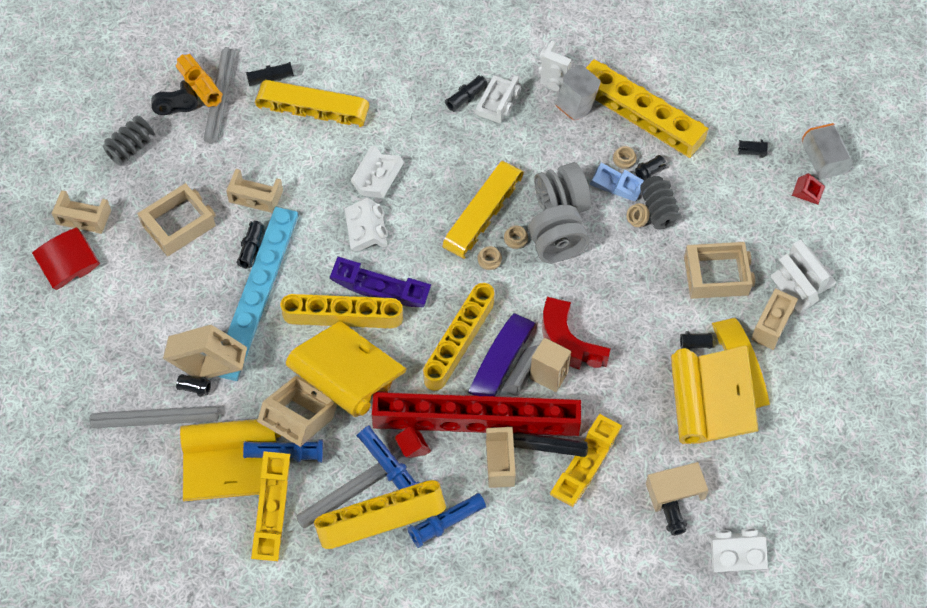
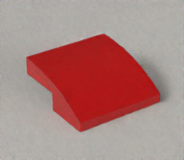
M77 227L59 234L32 252L50 285L55 290L64 287L76 276L81 278L100 265L96 255Z

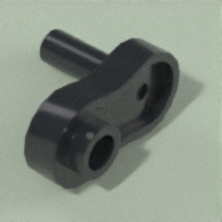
M185 80L180 82L179 90L158 92L151 98V108L158 115L190 112L198 105L196 92L189 89V84Z

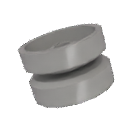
M559 205L548 208L536 215L529 223L528 230L542 262L552 264L577 257L588 247L590 238L585 227L582 225L583 221L576 207Z

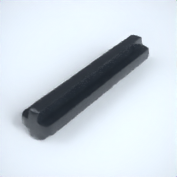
M519 432L513 434L515 448L586 457L588 454L589 446L586 441Z

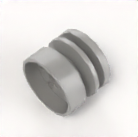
M572 162L560 166L557 174L550 169L546 171V174L541 172L534 176L537 200L543 211L559 205L576 207L579 213L591 208V195L588 183L577 163Z

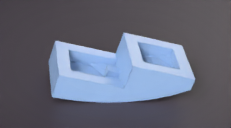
M600 163L589 185L636 201L641 192L640 185L644 180L627 170H624L621 174L609 166Z

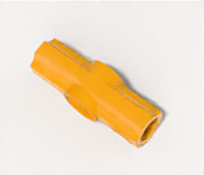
M191 54L179 56L176 68L207 107H216L220 104L223 94L214 84L213 79L203 70Z

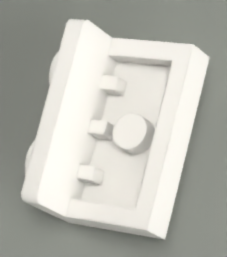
M551 41L548 47H544L541 51L539 60L542 61L538 74L541 75L540 83L547 85L553 91H559L566 72L571 69L572 59L556 54V42Z
M493 75L475 109V115L501 124L504 116H509L513 99H517L520 95L519 76L514 75L512 81Z
M371 146L353 175L351 182L359 194L363 196L384 198L404 161L401 156L383 155L377 146Z
M366 198L345 208L351 250L354 252L361 251L374 244H378L382 248L388 246L386 239L388 233L383 221L384 210L380 204L375 203L370 198Z
M802 240L793 243L789 257L815 288L817 294L835 286V279L812 250L806 247Z
M755 528L742 529V533L731 534L730 530L715 531V535H708V541L711 543L713 572L768 569L766 536Z

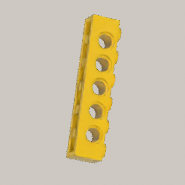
M593 59L586 67V69L600 79V85L595 97L596 101L680 153L691 158L706 140L708 127L704 126L702 122L689 117L682 110L676 109L666 103L664 99L651 94L644 87L638 86L628 80L626 76L610 69L604 63Z

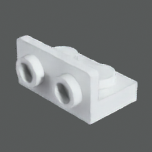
M786 254L779 259L782 268L773 273L771 279L780 291L798 298L794 309L800 314L818 302L819 297L815 288L789 255Z

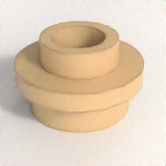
M622 146L613 154V162L619 168L628 169L636 163L637 156L631 147Z
M641 203L629 207L626 214L628 222L634 227L646 225L650 215L648 207Z
M511 226L504 234V242L510 248L520 249L527 244L528 234L521 226ZM513 236H519L520 239H519V240H514V239H512V237H513Z
M485 247L478 254V264L483 269L494 270L502 262V255L495 247ZM487 257H493V258H494L493 261H487V260H485V259H486Z

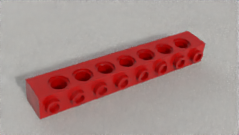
M375 392L372 403L373 429L405 430L410 426L416 430L477 433H486L487 428L512 427L513 434L519 432L534 435L579 436L581 400Z

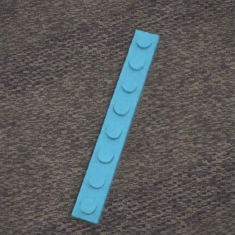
M279 207L274 208L227 335L247 347L245 360L298 219L297 211ZM241 370L216 377L238 381Z

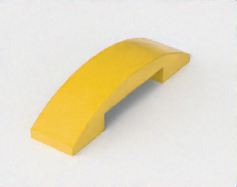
M730 318L712 323L718 342L723 346L724 350L742 346L748 347L755 407L760 408L770 405L758 360L739 321L736 318Z
M599 414L584 440L589 446L587 456H574L566 471L561 474L554 485L550 495L574 507L611 449L622 425Z
M263 451L261 484L251 559L277 562L279 560L290 454Z

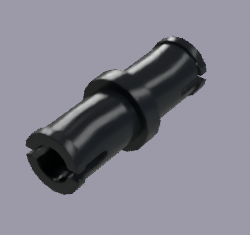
M291 62L273 67L267 65L264 69L246 72L249 86L260 84L265 80L274 81L294 76Z
M478 75L467 85L463 84L460 86L458 92L445 100L447 108L455 112L467 101L471 102L476 94L488 86L486 79Z
M259 221L249 222L246 236L241 241L242 248L237 259V265L245 269L252 267L255 253L260 248L259 241L264 225Z

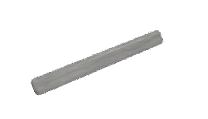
M225 47L221 51L215 85L223 94L222 102L216 107H210L203 139L209 144L217 142L235 55L234 49Z
M216 406L92 413L90 414V425L92 428L213 422L218 420L219 411Z
M401 449L392 453L400 464H405L411 459L405 457ZM379 463L375 464L296 516L298 523L302 528H307L314 523L318 516L333 511L387 475L386 471Z

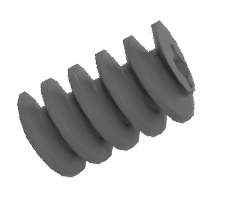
M134 116L133 122L128 121L125 125L126 127L119 128V133L114 132L111 138L104 140L103 149L119 166L123 165L120 157L129 160L128 151L135 155L137 151L134 146L143 149L142 140L150 143L149 134L155 136L151 126L141 116Z
M660 176L650 177L640 185V190L646 201L645 204L649 209L651 222L654 225L653 227L659 230L671 227L682 219L681 213L678 212L679 207L676 205L677 201L673 197V190L670 189V182L663 180Z

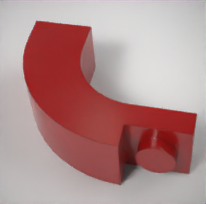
M547 296L542 318L543 337L571 351L570 367L580 370L582 361L587 362L593 368L607 367L611 348L577 339L570 332L567 325L571 302Z

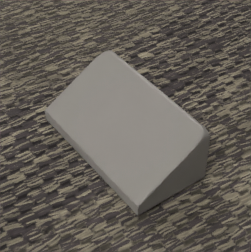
M539 345L523 351L503 384V390L515 396L520 394L530 377L531 359Z

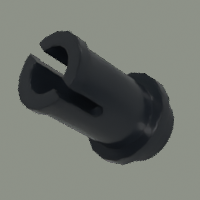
M760 139V142L739 140L738 155H759V158L767 156L768 142H763V139Z
M657 155L646 163H639L635 169L637 177L646 180L651 175L665 169L666 164H663L666 163L665 159L661 155Z
M686 331L685 334H680L681 349H711L713 346L712 333H690Z
M180 374L176 382L177 390L197 393L199 397L208 395L211 388V381L207 380L206 377L195 378Z
M678 501L662 504L668 524L666 529L673 536L686 532L687 526L686 520L682 518Z

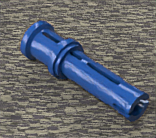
M370 425L356 435L386 471L387 480L389 482L392 481L398 490L420 483L419 481L416 482L409 474L405 464H400L371 429Z
M319 439L318 442H306L301 447L295 443L244 441L243 458H263V451L290 454V458H293V461L301 462V460H317L318 463H322L323 439Z
M476 493L437 516H431L416 526H408L409 536L415 546L420 548L427 540L435 536H442L444 530L486 508L485 501L479 493Z

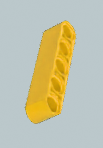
M265 80L261 83L255 99V105L259 109H262V107L270 108V111L281 113L286 111L291 112L292 115L306 117V115L313 116L314 119L334 120L337 121L336 123L345 125L356 124L359 127L364 126L370 106L369 102L361 97Z
M502 160L447 233L442 247L465 259L464 255L468 250H472L479 240L477 237L481 232L484 233L490 225V219L493 215H497L503 207V201L509 198L516 189L514 187L518 181L521 182L524 171Z
M479 283L475 285L423 368L424 384L429 390L438 391L446 385L494 306V289L490 284ZM480 297H487L488 299H486V300H481V299H479V298H480ZM468 316H475L476 318H475V319H468L467 317H468ZM463 335L464 338L458 339L454 336ZM445 354L452 355L451 358H443L442 356ZM432 374L440 375L438 378H431L429 376Z
M288 294L283 297L280 303L283 319L289 324L332 326L341 321L348 327L392 329L399 327L403 322L402 304L394 298ZM291 308L297 309L295 311H288ZM316 309H321V310H322V311L317 312V313L313 312V311L316 310ZM341 310L347 311V312L342 313V314L337 313V312H339V311H341ZM366 311L372 312V313H370V314H368V315L362 314L363 312H366ZM391 312L396 313V315L389 316L387 314Z
M429 480L322 514L315 519L314 526L322 548L333 549L441 514L446 509V503L440 483L435 480Z

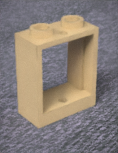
M186 183L137 213L142 227L167 257L216 226L214 221L216 215L209 205L205 206L196 189L191 190ZM188 200L201 216L168 236L155 219Z
M745 242L686 246L684 262L690 299L749 296L751 287L755 286L754 272H750L751 253L746 251ZM736 259L740 282L702 283L699 261Z
M207 325L168 336L163 359L195 378L206 377L208 379L242 370L247 347L213 325Z
M296 375L262 402L257 422L301 447L333 419L337 404ZM294 401L315 413V415L308 420L285 406Z

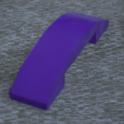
M337 256L330 275V280L355 293L367 297L394 298L400 301L402 306L424 307L431 288V284L412 278L402 281L362 269L361 263Z
M516 313L511 315L487 352L468 393L474 396H495L512 362L535 327V322Z

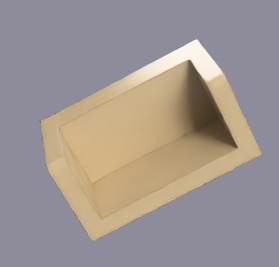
M235 169L226 192L229 203L273 213L283 192L281 179L277 178L273 186L244 180L241 170Z
M61 190L53 208L52 216L56 225L71 228L77 227L80 230L102 234L111 208L107 199H102L99 206L70 201L67 191Z
M775 288L754 329L751 340L774 350L790 315L794 311L798 298Z
M544 338L532 356L530 379L557 392L568 374L571 351Z
M512 427L487 428L488 487H515Z
M698 462L648 474L645 483L655 512L661 511L662 504L699 495L700 501L705 500L709 491Z

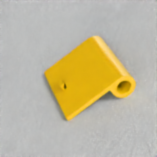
M341 321L294 348L286 359V366L353 417L365 415L371 406V395L404 374L407 369Z
M747 346L697 356L689 349L682 348L676 350L671 355L680 443L700 444L759 431Z
M258 419L180 426V442L183 452V502L259 495L263 458H243L244 441L277 442V438L281 437V435L257 422Z

